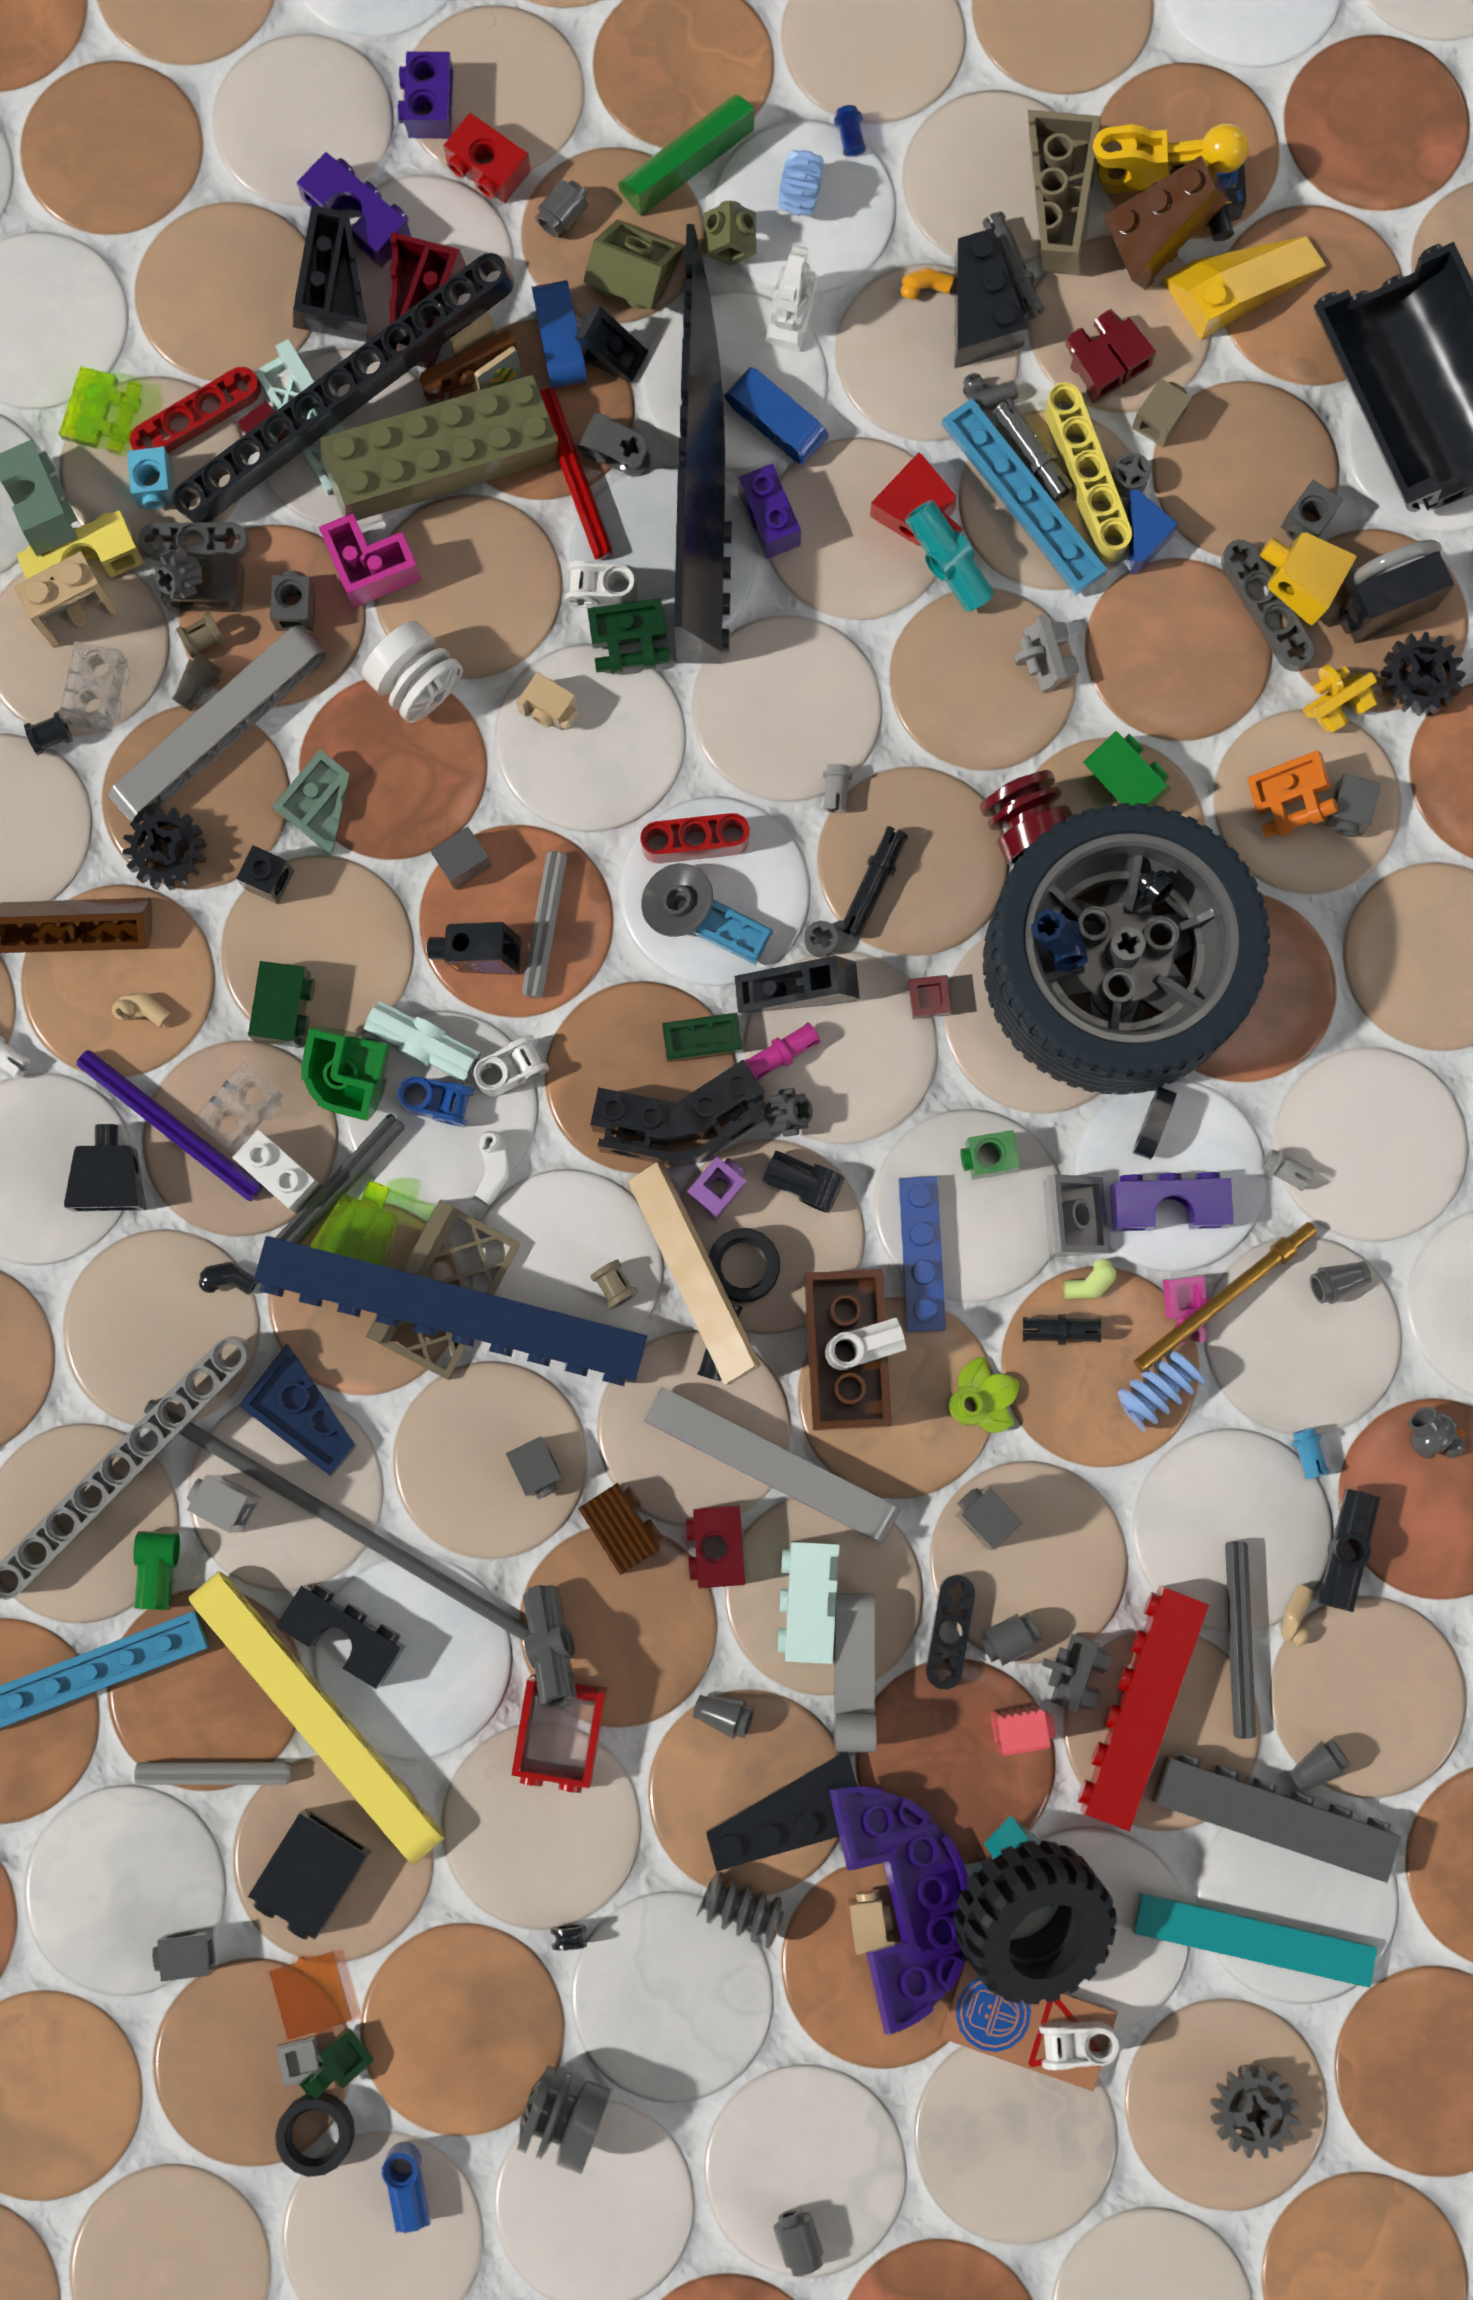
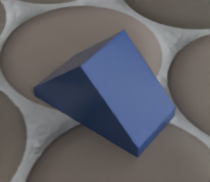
M1131 490L1126 501V516L1132 530V538L1128 546L1130 575L1138 574L1173 537L1178 525L1139 490Z

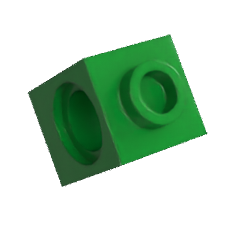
M1014 1130L968 1137L965 1142L966 1148L960 1149L963 1170L970 1171L972 1180L1016 1173L1021 1168ZM985 1146L994 1148L999 1155L998 1163L994 1165L984 1164L979 1158V1149Z

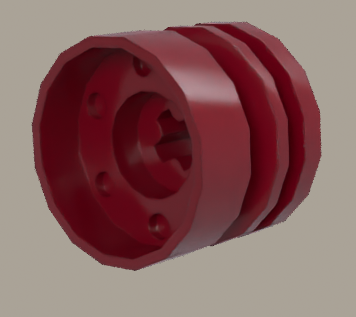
M1050 770L1038 771L1014 779L1000 787L980 804L979 808L983 816H993L988 822L991 830L1009 828L997 841L1007 865H1014L1019 857L1023 856L1029 845L1035 843L1045 831L1049 832L1053 825L1060 821L1063 823L1067 817L1073 815L1069 806L1066 805L1050 808L1062 795L1059 787H1051L1056 779Z

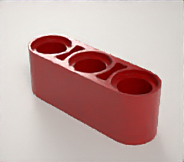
M738 813L655 821L643 828L640 842L643 855L653 863L661 864L741 854L747 849L750 841V827L748 821ZM730 827H736L743 832L742 838L737 841H728L722 834ZM693 831L701 832L706 837L705 841L697 846L688 844L685 838ZM653 836L665 837L668 840L667 845L660 850L650 848L647 843Z

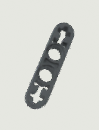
M1246 540L1232 541L1227 545L1221 557V566L1282 667L1294 672L1303 670L1314 656L1315 648L1312 640L1295 612L1268 589L1267 584L1272 575L1255 547ZM1234 552L1238 556L1243 554L1247 556L1244 567L1249 575L1244 580L1241 579L1245 573L1240 562H1235L1234 564L1231 562ZM1254 581L1262 582L1267 587L1268 595L1265 598L1256 599L1249 594L1248 585ZM1274 612L1280 613L1286 618L1287 626L1282 630H1274L1268 625L1267 616ZM1291 631L1294 632L1289 641L1286 638L1282 643L1279 642L1280 639L1285 638ZM1290 643L1295 649L1302 648L1304 650L1301 660L1297 656L1290 658L1288 655L1291 650Z

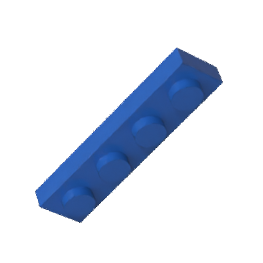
M938 1177L899 1178L906 1332L945 1331Z

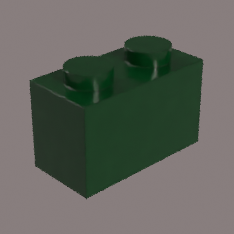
M265 961L259 962L248 1036L254 1042L300 1048L301 1038H307L309 1016L305 1015L307 1001H312L314 997L315 979L311 978V973L306 967Z

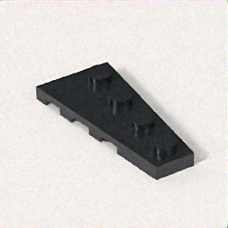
M841 1752L835 1755V1757L811 1769L760 1801L708 1829L706 1835L716 1871L839 1837L829 1790L858 1787L848 1752Z

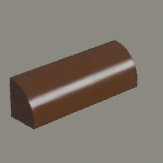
M151 898L0 902V953L146 949L151 940Z

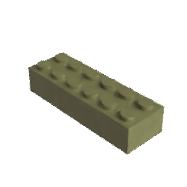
M533 375L320 438L321 459L343 517L354 513L357 521L555 461L558 449V438Z

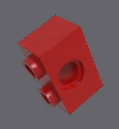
M470 112L443 145L447 160L446 164L456 176L460 178L466 176L476 183L478 190L490 199L496 197L504 204L531 172L528 152ZM483 158L493 159L487 164L478 163Z

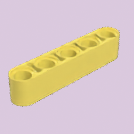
M1059 383L1050 390L1044 412L1045 419L1067 478L1074 486L1072 492L1096 555L1105 562H1117L1127 552L1132 538L1131 526L1081 392L1071 383ZM1058 401L1067 402L1071 409L1061 410L1054 403ZM1079 435L1084 442L1080 444L1072 443L1068 440L1067 436ZM1090 468L1096 473V476L1091 478L1085 477L1079 470ZM1097 501L1104 502L1109 510L1097 511L1092 506V503ZM1107 535L1117 536L1122 544L1110 545L1104 537Z

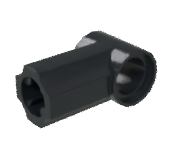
M775 1150L762 1181L799 1197V1201L814 1209L830 1213L845 1177L826 1167L817 1164L811 1166Z

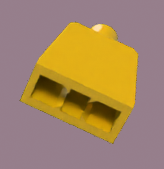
M1302 532L1289 547L1271 537L1259 555L1276 567L1267 584L1268 589L1311 626L1328 610L1357 558L1354 554L1307 532Z

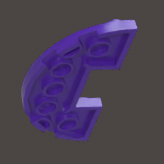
M846 1787L829 1790L847 1871L884 1863L902 1942L867 1951L866 1955L884 2034L891 2035L907 2029L929 2015L947 1991H951L962 1971L965 1960H963L964 1953L955 1936L954 1914L956 1909H960L957 1901L961 1891L968 1888L966 1883L968 1880L967 1871L949 1835H944L930 1818L931 1815L909 1799L885 1792L883 1789L871 1787Z

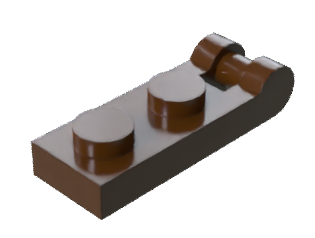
M508 329L424 370L420 375V383L427 402L431 404L442 402L445 399L446 392L460 385H472L476 382L474 373L512 346L517 350L516 341L510 330Z

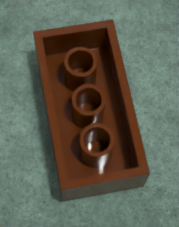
M883 1269L805 1273L804 1290L812 1431L891 1427L888 1356L852 1367L848 1370L834 1369L829 1365L825 1356L828 1342L836 1335L886 1321ZM839 1341L835 1345V1355L840 1361L850 1362L855 1354L854 1348L849 1342Z

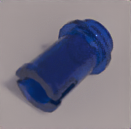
M855 105L840 107L836 110L834 118L835 126L839 127L843 154L846 157H856L866 151L860 125L863 116Z

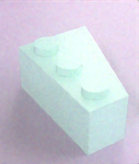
M790 1541V1549H782L781 1573H789L788 1589H780L779 1612L787 1613L786 1629L778 1628L777 1652L785 1653V1662L833 1664L839 1544Z

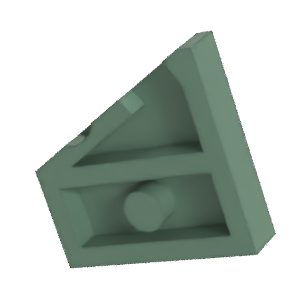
M319 750L275 802L272 809L330 855L334 849L350 773L322 750Z

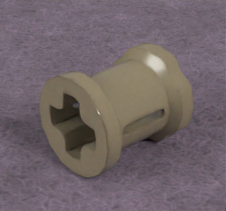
M210 612L204 614V619L186 628L182 626L176 628L191 658L196 657L199 650L215 642L220 644L225 642Z
M618 1259L606 1264L590 1275L592 1281L598 1283L606 1296L609 1310L624 1304L639 1293L636 1287H631L620 1269L621 1263Z

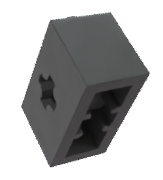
M973 1488L957 1503L961 1510L956 1516L987 1550H995L1023 1523L991 1488H983L981 1491L978 1488Z

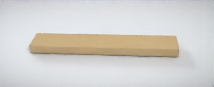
M656 1162L627 1182L724 1385H731L759 1368L761 1364L664 1163Z

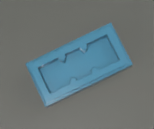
M713 899L708 917L699 928L691 933L756 965L773 934V929Z

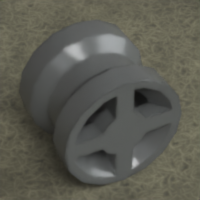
M1131 452L1119 457L1111 474L1119 496L1128 499L1131 490H1139L1143 493L1150 478L1151 467L1148 460L1139 453Z

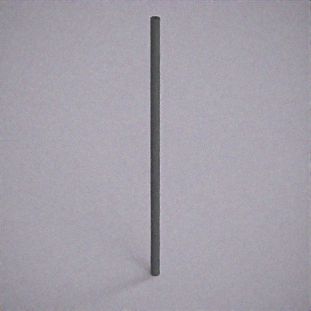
M151 1399L146 1405L144 1413L147 1414L158 1402ZM167 1408L168 1415L173 1420L181 1421L184 1419ZM193 1423L187 1425L180 1433V1435L524 1641L525 1636L529 1635L528 1625Z

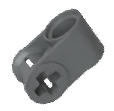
M594 413L577 444V449L589 459L606 464L631 477L644 474L651 463L644 436L600 413Z

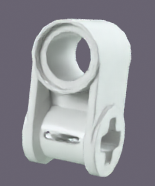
M572 561L568 563L567 571L571 574L569 592L565 594V602L567 604L580 608H592L635 602L637 600L638 588L635 577L627 566L621 564H599L589 561ZM624 581L629 584L627 589L622 592L611 590V587L616 582Z
M533 1035L519 1038L503 1049L477 1062L474 1068V1078L477 1088L481 1093L490 1097L499 1096L519 1085L529 1083L541 1077L550 1070L547 1063H542L533 1045L535 1042ZM522 1054H525L530 1066L527 1065ZM494 1068L502 1073V1078L497 1084L487 1085L481 1080L483 1073L487 1069Z
M1054 2021L1039 2025L1040 2033L1044 2034L1046 2056L1042 2060V2067L1044 2069L1066 2070L1084 2066H1104L1114 2061L1118 2055L1119 2044L1117 2037L1110 2025L1105 2022ZM1096 2034H1105L1110 2038L1108 2048L1102 2052H1094L1088 2047L1090 2039ZM1057 2038H1060V2053H1058Z

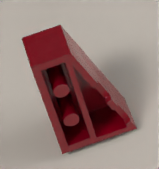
M391 232L392 264H390V276L392 278V297H390L389 325L467 266L460 249ZM440 317L431 318L427 322L426 328L436 326L439 323ZM410 339L401 341L396 351L406 349ZM441 347L416 366L427 369L434 366Z

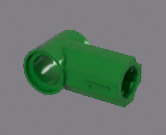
M137 1532L133 1549L134 1565L137 1566L134 1608L170 1610L173 1568L177 1567L180 1554V1536L178 1533Z

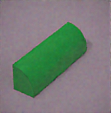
M731 96L619 181V192L640 216L644 215L754 131V108L741 96Z

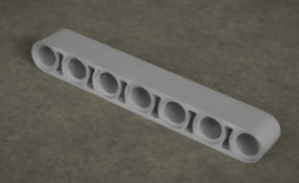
M296 625L289 629L119 779L109 790L108 798L130 822L133 821L138 824L144 822L141 813L145 811L149 816L153 815L156 807H162L314 672L325 660V650L302 626Z
M661 1387L644 1420L649 1425L884 1544L901 1510L895 1505L664 1387Z

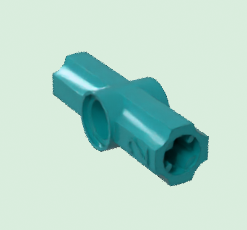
M928 500L910 512L905 522L927 553L925 555L926 564L938 579L947 583L964 610L972 612L988 602L995 592L973 561L975 553L971 544L962 534L952 529L934 500Z

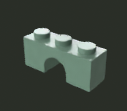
M31 439L0 453V480L14 503L12 509L24 536L35 555L39 556L78 538L72 526V523L78 520L69 501H61V498L67 495L58 476L54 475L51 477L50 475L56 472L48 453L46 450L39 453Z

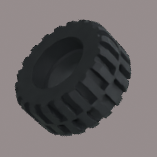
M1035 1841L1021 1842V1847L1014 1849L1013 1846H1008L1000 1850L1001 1855L992 1859L990 1856L982 1863L983 1868L978 1873L973 1872L966 1882L968 1885L967 1890L961 1891L957 1901L960 1909L955 1911L954 1926L956 1927L955 1936L960 1948L987 1989L994 1995L1003 1997L1006 2001L1020 2003L1022 1999L1024 2004L1033 2005L1040 2004L1042 1999H1045L1047 2002L1059 2000L1061 1994L1067 1991L1069 1994H1072L1080 1989L1078 1985L1085 1979L1090 1981L1097 1973L1095 1968L1099 1963L1104 1964L1109 1955L1108 1945H1113L1116 1929L1113 1926H1116L1117 1915L1110 1893L1084 1858L1078 1856L1075 1850L1066 1845H1058L1056 1842L1041 1841L1040 1845H1037ZM1059 1905L1053 1918L1041 1930L1028 1937L1011 1939L1019 1924L1031 1913L1043 1907Z

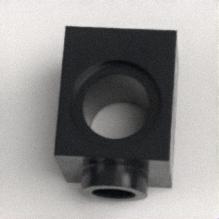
M252 845L236 879L245 890L279 904L294 870L287 860Z

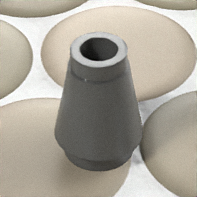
M1364 1261L1320 1267L1317 1269V1273L1310 1276V1286L1319 1303L1328 1302L1334 1304L1365 1284L1370 1283L1372 1279L1371 1272Z
M699 1695L694 1707L693 1718L699 1719L701 1722L732 1739H735L736 1736L745 1738L753 1719L754 1708L747 1706L746 1701Z
M1332 1738L1326 1743L1321 1740L1288 1773L1300 1791L1303 1792L1308 1788H1313L1345 1775L1343 1770L1351 1765Z

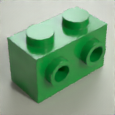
M1116 730L1083 761L1084 765L1120 803H1129V805L1143 803L1147 804V807H1153L1171 791L1165 783L1170 776L1155 760L1150 765L1147 764L1139 755L1144 751L1143 747L1130 734L1123 738Z

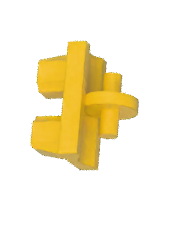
M1326 664L1319 669L1318 673L1321 681L1313 685V690L1317 695L1322 694L1326 690L1328 692L1304 706L1302 710L1307 718H1316L1325 732H1335L1348 722L1340 708L1342 704L1348 701L1355 714H1361L1377 704L1371 688L1377 680L1372 672L1364 676L1357 672L1342 682L1343 679L1350 675L1348 668L1343 666L1336 671L1333 667Z

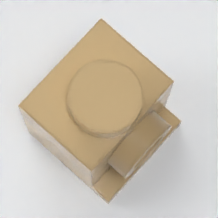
M536 672L516 702L520 714L526 717L529 711H531L530 716L546 728L553 725L559 730H562V728L567 730L573 724L578 714L575 695L539 672Z
M867 1890L857 1892L856 1899L848 1900L856 1955L895 1944L893 1935L886 1936L885 1931L893 1930L890 1906L882 1907L880 1891Z

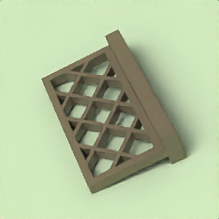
M439 1200L401 1271L425 1277L428 1272L429 1278L434 1279L431 1270L435 1257L450 1253L457 1275L439 1281L447 1283L458 1279L460 1287L466 1288L463 1277L484 1271L489 1285L486 1293L494 1295L521 1243L454 1208V1206ZM457 1218L471 1226L475 1241L453 1248L449 1231ZM477 1229L490 1237L480 1240ZM446 1238L449 1249L438 1252ZM496 1239L510 1246L503 1261L487 1266L481 1246L482 1243ZM476 1245L483 1267L461 1274L455 1251ZM499 1267L492 1280L489 1270ZM400 1320L398 1326L409 1322ZM373 1321L366 1334L367 1338L449 1380L467 1346L458 1343L455 1349L454 1342L451 1341L453 1334L446 1332L445 1336L424 1342L423 1335L417 1333L420 1343L403 1348L390 1341L397 1327ZM448 1339L452 1356L446 1368L443 1369L430 1361L426 1346ZM422 1347L425 1359L411 1351Z

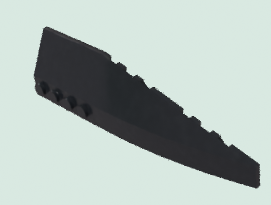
M687 224L686 278L684 282L685 309L683 311L684 328L681 367V438H679L674 633L677 663L722 664V651H729L730 629H722L723 615H730V593H723L724 579L731 580V557H724V544H732V521H725V427L722 380L716 329L703 259L694 224Z

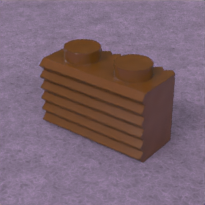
M616 1483L579 1507L578 1510L619 1574L622 1575L659 1551L661 1548L657 1542L663 1537L651 1519L644 1522L636 1508L642 1504L631 1487L627 1486L623 1489L619 1483Z

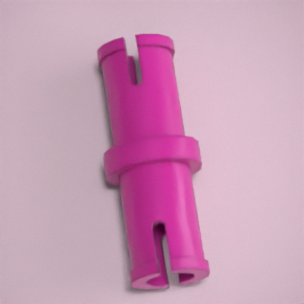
M807 1022L804 1026L783 1039L775 1038L771 1041V1046L744 1061L759 1081L760 1078L778 1067L791 1065L793 1058L820 1044L821 1041L813 1026Z

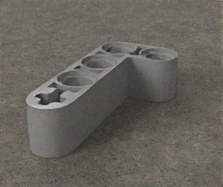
M836 1593L835 1752L876 1753L875 1593Z

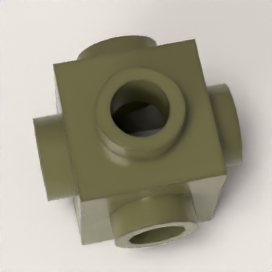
M732 200L724 201L719 206L705 212L704 254L729 266L756 255V212Z

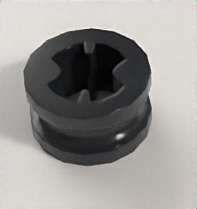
M584 1924L561 1925L550 1929L551 1935L555 1936V1942L551 1944L552 1950L566 1951L587 1947V1940H584L582 1937L583 1932L586 1931V1925Z

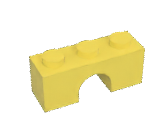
M120 510L114 513L101 514L94 521L81 527H73L78 538L39 556L35 555L30 545L26 550L16 554L26 580L80 551L86 560L96 559L101 561L111 578L145 564L131 529Z

